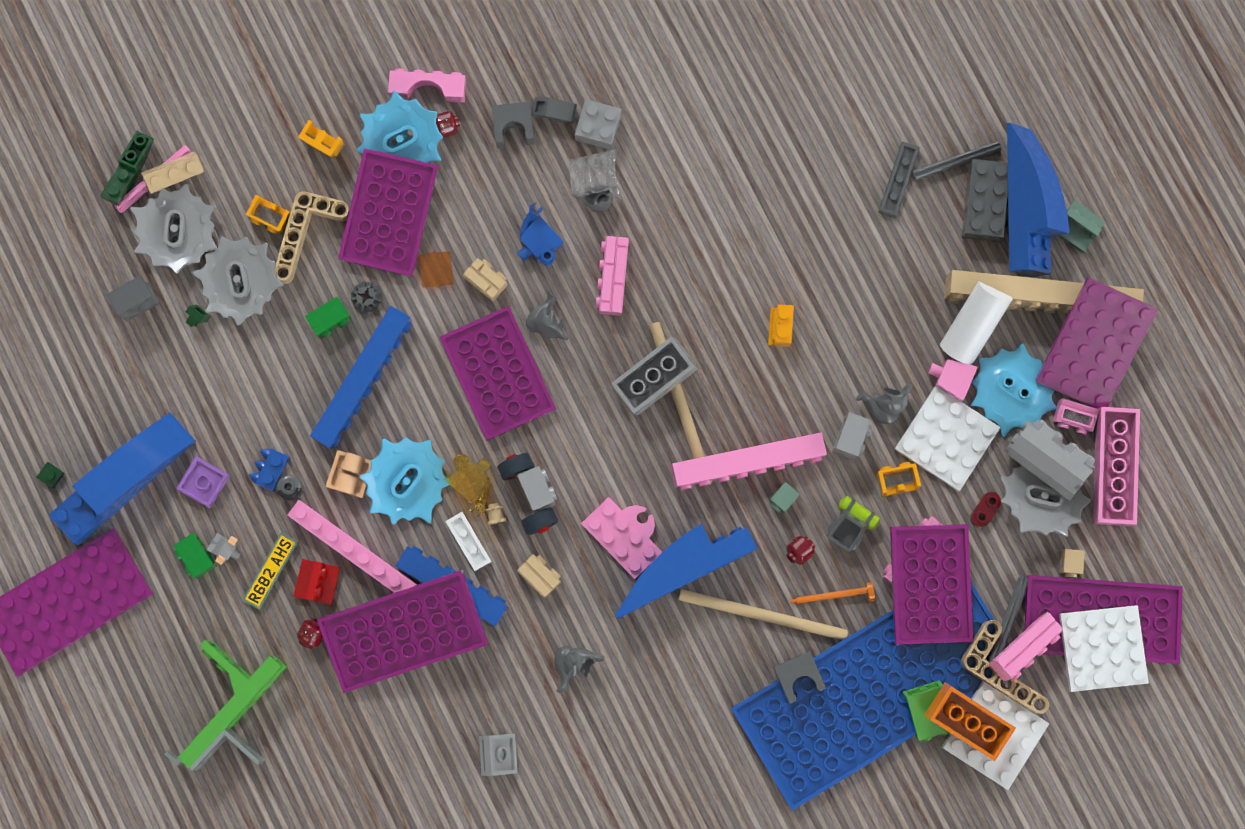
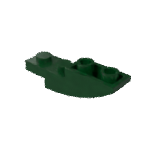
M136 130L118 160V167L100 195L102 199L119 206L125 194L129 193L135 184L148 157L154 138Z

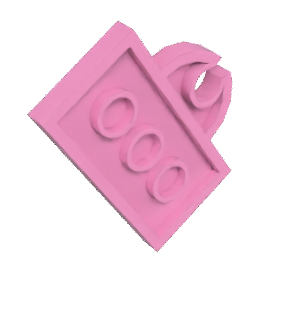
M608 497L581 524L636 579L662 553L649 539L654 532V517L651 514L646 523H639L637 515L645 512V507L634 505L621 510Z

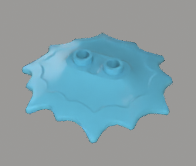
M393 91L390 100L385 104L377 105L372 114H360L364 128L360 132L363 142L356 150L358 153L363 154V150L366 148L426 163L441 161L437 151V144L443 136L436 125L437 112L426 110L417 99L407 101L397 91ZM409 129L412 130L413 136L408 134ZM392 138H396L398 143L394 144Z
M1020 344L1014 351H1007L1002 348L992 357L978 359L980 370L971 382L977 390V395L970 403V406L983 408L985 418L998 424L1002 437H1006L1008 432L1015 427L1022 428L1027 420L1029 422H1037L1047 412L1057 409L1052 399L1055 390L1035 381L1042 367L1041 360L1031 357L1024 344ZM1006 379L1009 380V381H1011V385H1010V386H1009V385H1006V383H1005V380H1006ZM1022 390H1024V391L1026 392V394H1027L1026 397H1025V396H1022V394H1021V391H1022Z
M405 437L399 443H392L382 439L381 451L376 458L371 460V469L359 476L367 486L366 495L372 500L370 513L387 515L393 525L401 518L407 521L421 518L428 524L432 523V509L437 503L442 501V489L453 484V482L443 474L442 468L445 460L433 452L431 440L419 443ZM411 468L413 473L407 475V471ZM397 484L401 485L400 490H395Z

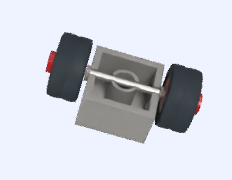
M529 453L513 454L497 466L503 481L515 477L519 478L531 505L532 515L521 521L527 536L535 533H545L550 530L549 527L558 523V518L551 507L555 505L554 500L557 499L553 487L548 488L547 482H549V478L545 469L540 470L539 466L534 468Z

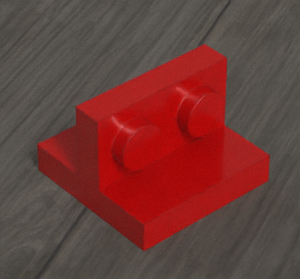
M302 559L293 597L332 605L341 567Z

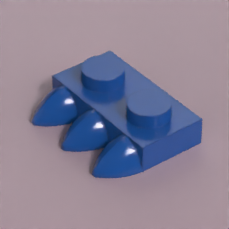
M266 448L260 450L266 461L260 460L255 462V466L261 472H254L249 474L255 484L274 492L290 457L274 449Z

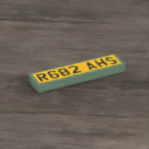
M282 532L280 533L242 601L261 610L299 543L298 541Z

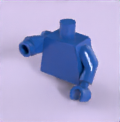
M537 202L530 205V212H528L523 220L519 234L520 242L524 247L517 252V255L523 262L532 255L537 261H541L544 265L549 266L555 259L554 251L563 246V241L540 215L537 216V214L543 211V207L536 211L534 206Z

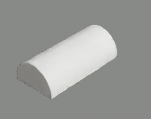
M978 281L941 341L940 346L943 351L957 361L973 364L1012 302V297Z

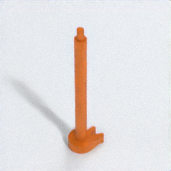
M867 582L866 587L801 596L790 601L791 603L800 604L868 594V601L874 602L875 594L873 583Z

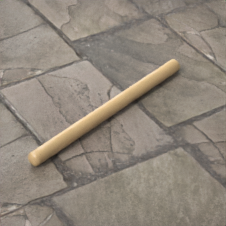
M660 322L649 325L656 348L666 341ZM678 384L671 390L693 458L705 457L681 384Z
M684 589L680 591V601L838 640H844L849 637V632L846 629Z

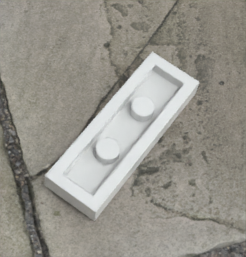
M463 512L445 521L474 571L492 562Z

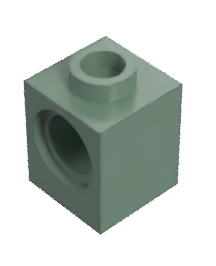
M785 482L769 500L772 503L770 506L777 513L780 511L784 513L800 494Z

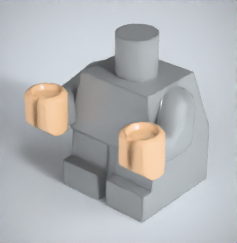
M218 532L206 548L217 556L215 562L220 565L228 560L229 557L237 560L240 556V553L235 551L237 539L233 536L227 539Z

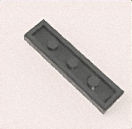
M901 142L878 213L893 218L897 217L920 147Z

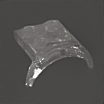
M613 148L606 152L569 160L573 197L610 190L614 199L617 202H622L615 173L617 149Z

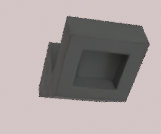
M535 97L531 116L573 123L577 104L553 98Z

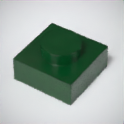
M47 461L36 478L54 489L65 473Z

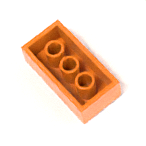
M946 682L924 714L926 718L993 761H996L1016 727Z

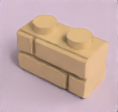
M477 258L465 271L463 277L489 300L494 302L507 287V282L505 281L507 278L501 272L495 273L490 269L492 265L485 259L481 261Z
M533 554L517 572L545 599L561 583L559 580L561 576L553 568L549 570L545 566L547 562L540 555L536 557Z

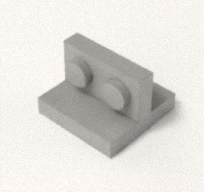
M515 734L479 736L481 776L518 773Z

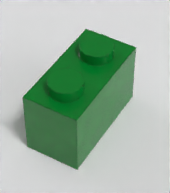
M338 296L305 316L319 339L330 336L337 327H345L349 324V320L352 319Z
M192 533L173 545L176 549L174 554L179 561L183 560L186 567H184V570L189 577L193 576V578L198 579L217 567L197 534Z

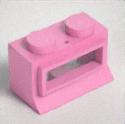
M1060 399L1053 422L1058 423L1057 427L1063 429L1072 427L1076 429L1075 432L1087 435V432H1093L1100 409Z

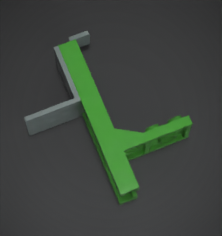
M204 640L200 644V647L203 649L201 652L208 659L212 658L217 662L216 666L222 672L229 673L234 696L178 757L172 751H166L164 755L176 766H180L183 763L191 771L200 770L220 746L229 739L254 763L261 764L265 759L241 738L232 727L271 686L287 666L276 656H269L256 672L250 676L213 641Z

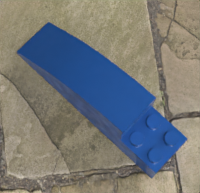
M1007 123L1010 272L1028 277L1050 275L1052 266L1050 259V237L1070 234L1064 196L1053 164L1033 131L1013 123Z
M171 413L167 414L133 437L75 483L72 487L76 491L51 512L49 516L74 544L81 545L196 440Z
M702 524L684 534L665 549L640 575L615 614L616 619L754 552L757 546L748 528L742 529L740 526L732 530L730 536L725 538L722 535L712 541L713 544H711Z

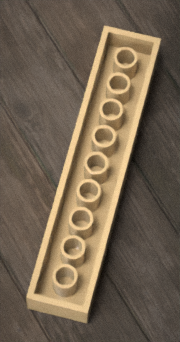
M952 270L946 277L944 300H949V303L960 304L961 301L966 302L979 281L1011 296L1013 300L1007 309L1014 310L1017 307L1025 308V311L1041 309L1045 313L1061 311L1064 315H1068L1084 283ZM1109 286L1143 302L1144 289Z

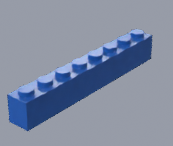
M393 306L389 307L312 431L311 438L331 450L334 447H338L342 440L340 436L343 431H347L352 424L351 418L361 410V402L364 397L367 399L371 394L372 384L374 381L378 382L382 376V368L384 365L387 366L393 357L391 356L392 352L400 347L403 341L401 339L403 334H407L412 327L411 317Z

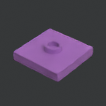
M195 456L176 489L206 507L211 508L230 475Z

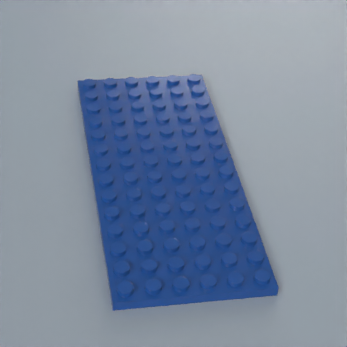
M971 583L974 638L981 625L986 621L994 620ZM893 610L813 658L825 684V689L817 691L811 679L806 676H800L794 681L792 687L796 701L788 704L780 684L776 680L731 707V710L791 810H794L916 735L910 709L902 692L940 680L942 684L946 682L972 699L982 680L961 666V659L971 642L896 645L894 643ZM990 623L987 626V631L989 634H994L995 626ZM979 640L977 648L983 651L986 647L985 642ZM992 649L990 650L985 660L988 661ZM973 657L967 659V665L970 668L975 666V659ZM988 667L985 668L984 676L990 678L992 670Z

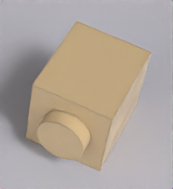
M1061 550L1060 573H1064L1065 577L1077 578V575L1083 574L1085 551Z

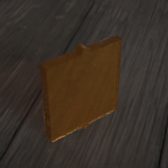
M433 251L430 254L419 255L422 288L435 286L439 288L440 286L454 284L450 251L439 253Z

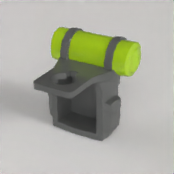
M846 496L839 502L838 509L842 512L838 519L832 521L827 530V537L838 546L851 552L853 549L856 550L863 541L862 535L867 529L874 530L879 525L880 518L874 512H870L858 504L856 500Z

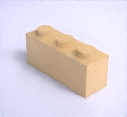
M191 152L142 172L141 175L148 191L154 193L204 172L197 154Z

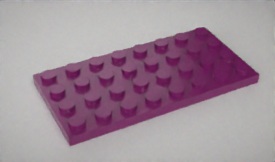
M112 528L0 596V649L16 676L19 677L153 595L151 588L115 528Z
M463 570L317 619L343 693L489 644Z
M1027 575L1024 631L1036 619L1047 612L1060 625L1059 614L1138 605L1145 661L1180 664L1183 586ZM1061 632L1058 634L1060 638L1052 645L1049 643L1046 646L1047 651L1043 654L1065 656Z

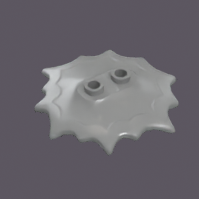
M184 184L180 189L172 192L167 191L165 188L159 190L158 197L150 198L146 206L141 208L130 207L136 219V228L133 234L140 242L134 253L149 256L153 267H169L175 274H178L189 264L199 263L201 256L205 252L217 249L212 239V231L215 225L211 221V215L216 206L206 205L203 203L201 196H193L188 184ZM177 219H180L179 225H175ZM175 238H179L177 242L173 243Z
M222 236L220 237L218 248L211 253L205 254V266L193 271L192 274L201 281L203 285L202 295L209 300V305L205 310L206 314L219 313L223 318L232 317L238 326L253 314H263V305L271 300L273 291L284 285L275 274V262L267 256V243L255 246L249 241L248 237L238 241H231Z
M1022 465L1018 468H1013L1011 476L1000 477L1005 491V496L1001 503L1010 508L1011 516L1019 522L1020 533L1035 531L1046 536L1051 532H1056L1067 537L1068 527L1082 522V509L1091 502V499L1083 495L1080 489L1069 501Z

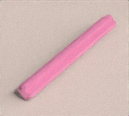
M183 146L164 163L189 154L191 151L187 146ZM144 180L123 197L119 206L114 205L120 213H123L148 192Z

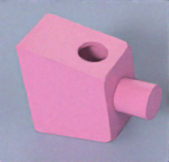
M946 360L943 367L932 363L928 374L937 377L935 386L962 402L977 367L953 360Z

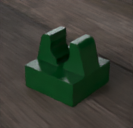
M191 305L185 311L189 315L186 323L190 327H196L199 323H206L211 317L198 305Z

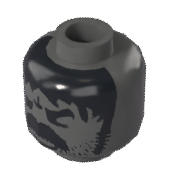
M286 475L278 481L277 492L281 498L287 501H294L302 495L303 484L299 478L293 475Z

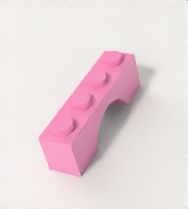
M405 69L390 70L388 86L390 98L393 91H397L403 99H409L410 95L417 88L433 86L443 93L446 101L465 103L466 77L462 73L452 72L451 74H443L441 71L425 73L423 70H414L413 72H406Z

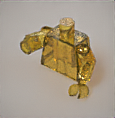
M459 454L453 460L456 469L446 476L444 480L469 504L474 505L470 512L477 509L479 512L477 516L479 517L485 511L484 506L490 490V478L484 472L491 464L483 457L475 465L469 460L467 455Z

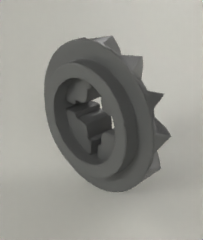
M362 282L356 285L351 292L352 304L359 311L371 312L380 305L381 292L371 282ZM369 291V296L374 299H367L366 302H363V297L359 294L362 295Z

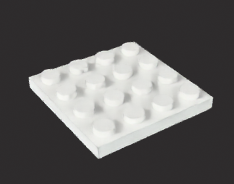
M935 386L894 450L959 492L1000 427L941 388Z
M1138 605L1059 614L1060 626L1063 628L1061 633L1069 692L1149 683Z
M982 681L972 700L1016 727L1015 731L996 761H993L951 733L943 743L942 748L1009 790L1049 723Z

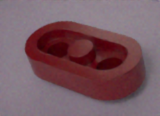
M988 492L982 496L970 516L974 526L984 527L990 523L1001 506V498L997 493ZM989 498H993L995 500L994 505H991L989 503ZM979 514L984 515L985 518L983 521L979 520Z

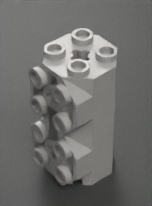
M1027 420L1022 426L1021 431L1018 434L1016 433L1005 449L1008 452L1007 455L1070 501L1094 471L1095 459L1080 450L1074 443L1064 445L1062 434L1050 428L1045 421L1029 422Z

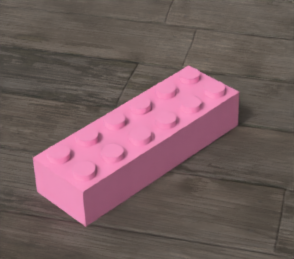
M1100 407L1095 426L1093 524L1134 526L1137 525L1140 409Z

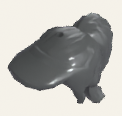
M547 291V300L530 312L526 320V326L530 332H538L543 337L568 340V337L562 332L564 319H561L559 324H557V320L553 315L554 310H551L557 298L552 291Z
M908 383L902 391L885 387L884 390L887 392L876 399L866 392H862L857 396L856 400L867 402L874 418L880 423L890 425L898 419L899 413L906 408L908 395L913 384Z
M563 646L559 648L555 654L554 662L561 679V684L556 692L569 691V678L578 675L583 670H585L584 676L587 677L591 665L595 664V662H602L604 656L581 647L573 649L570 646Z

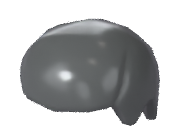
M606 185L590 187L588 195H583L584 204L594 212L605 211L613 201V192Z

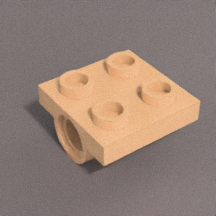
M337 450L326 487L363 499L367 486L359 476L371 469V460Z

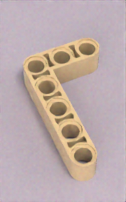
M303 191L296 195L275 265V274L283 284L290 283L294 278L312 214L340 222L347 221L350 209L345 202ZM302 199H309V203L307 205H300ZM322 203H326L327 208L325 210H319V205ZM339 208L346 209L343 215L336 214ZM303 216L304 220L302 223H295L297 217ZM293 234H298V240L291 242L290 237ZM288 252H293V258L286 260L285 255ZM288 270L287 277L280 278V272Z
M996 620L984 622L961 659L962 668L1029 711L1039 714L1045 713L1049 708L1048 700L1017 679L1014 681L1009 679V686L1006 689L1001 687L1000 682L1002 679L989 665L990 662L985 659L1000 636L1002 626ZM990 623L995 626L994 634H989L987 631V626ZM979 640L985 642L986 647L983 651L977 648ZM969 657L975 659V666L972 668L967 665ZM987 667L992 670L990 678L984 676V669ZM1021 688L1026 693L1025 698L1022 700L1017 696V692ZM1037 699H1040L1042 702V708L1040 710H1037L1034 707V703Z

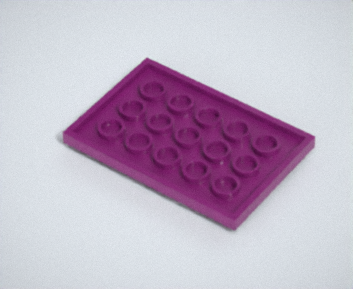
M364 148L338 259L413 277L439 166Z
M1087 277L1035 381L1096 409L1108 407L1158 309Z
M509 306L439 337L486 441L556 410Z
M968 524L890 527L894 643L897 645L973 642Z

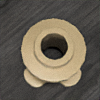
M499 503L488 505V509H485L489 521H487L488 525L507 522L503 514L504 506H500Z

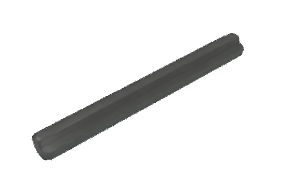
M996 141L913 170V179L918 181L969 163L972 159H980L1000 152L1001 145Z
M1021 576L1017 580L1001 623V634L993 645L988 662H991L1006 647L1027 589L1028 578Z

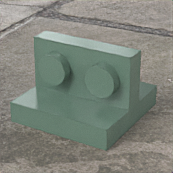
M1074 200L1067 209L1070 234L1059 235V237L1081 253H1084L1092 240L1102 230L1101 228L1105 221Z

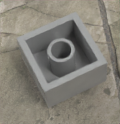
M585 99L575 132V141L612 150L622 109Z
M849 412L844 417L832 453L850 460L860 457L866 446L863 441L869 437L872 426H870L871 420Z

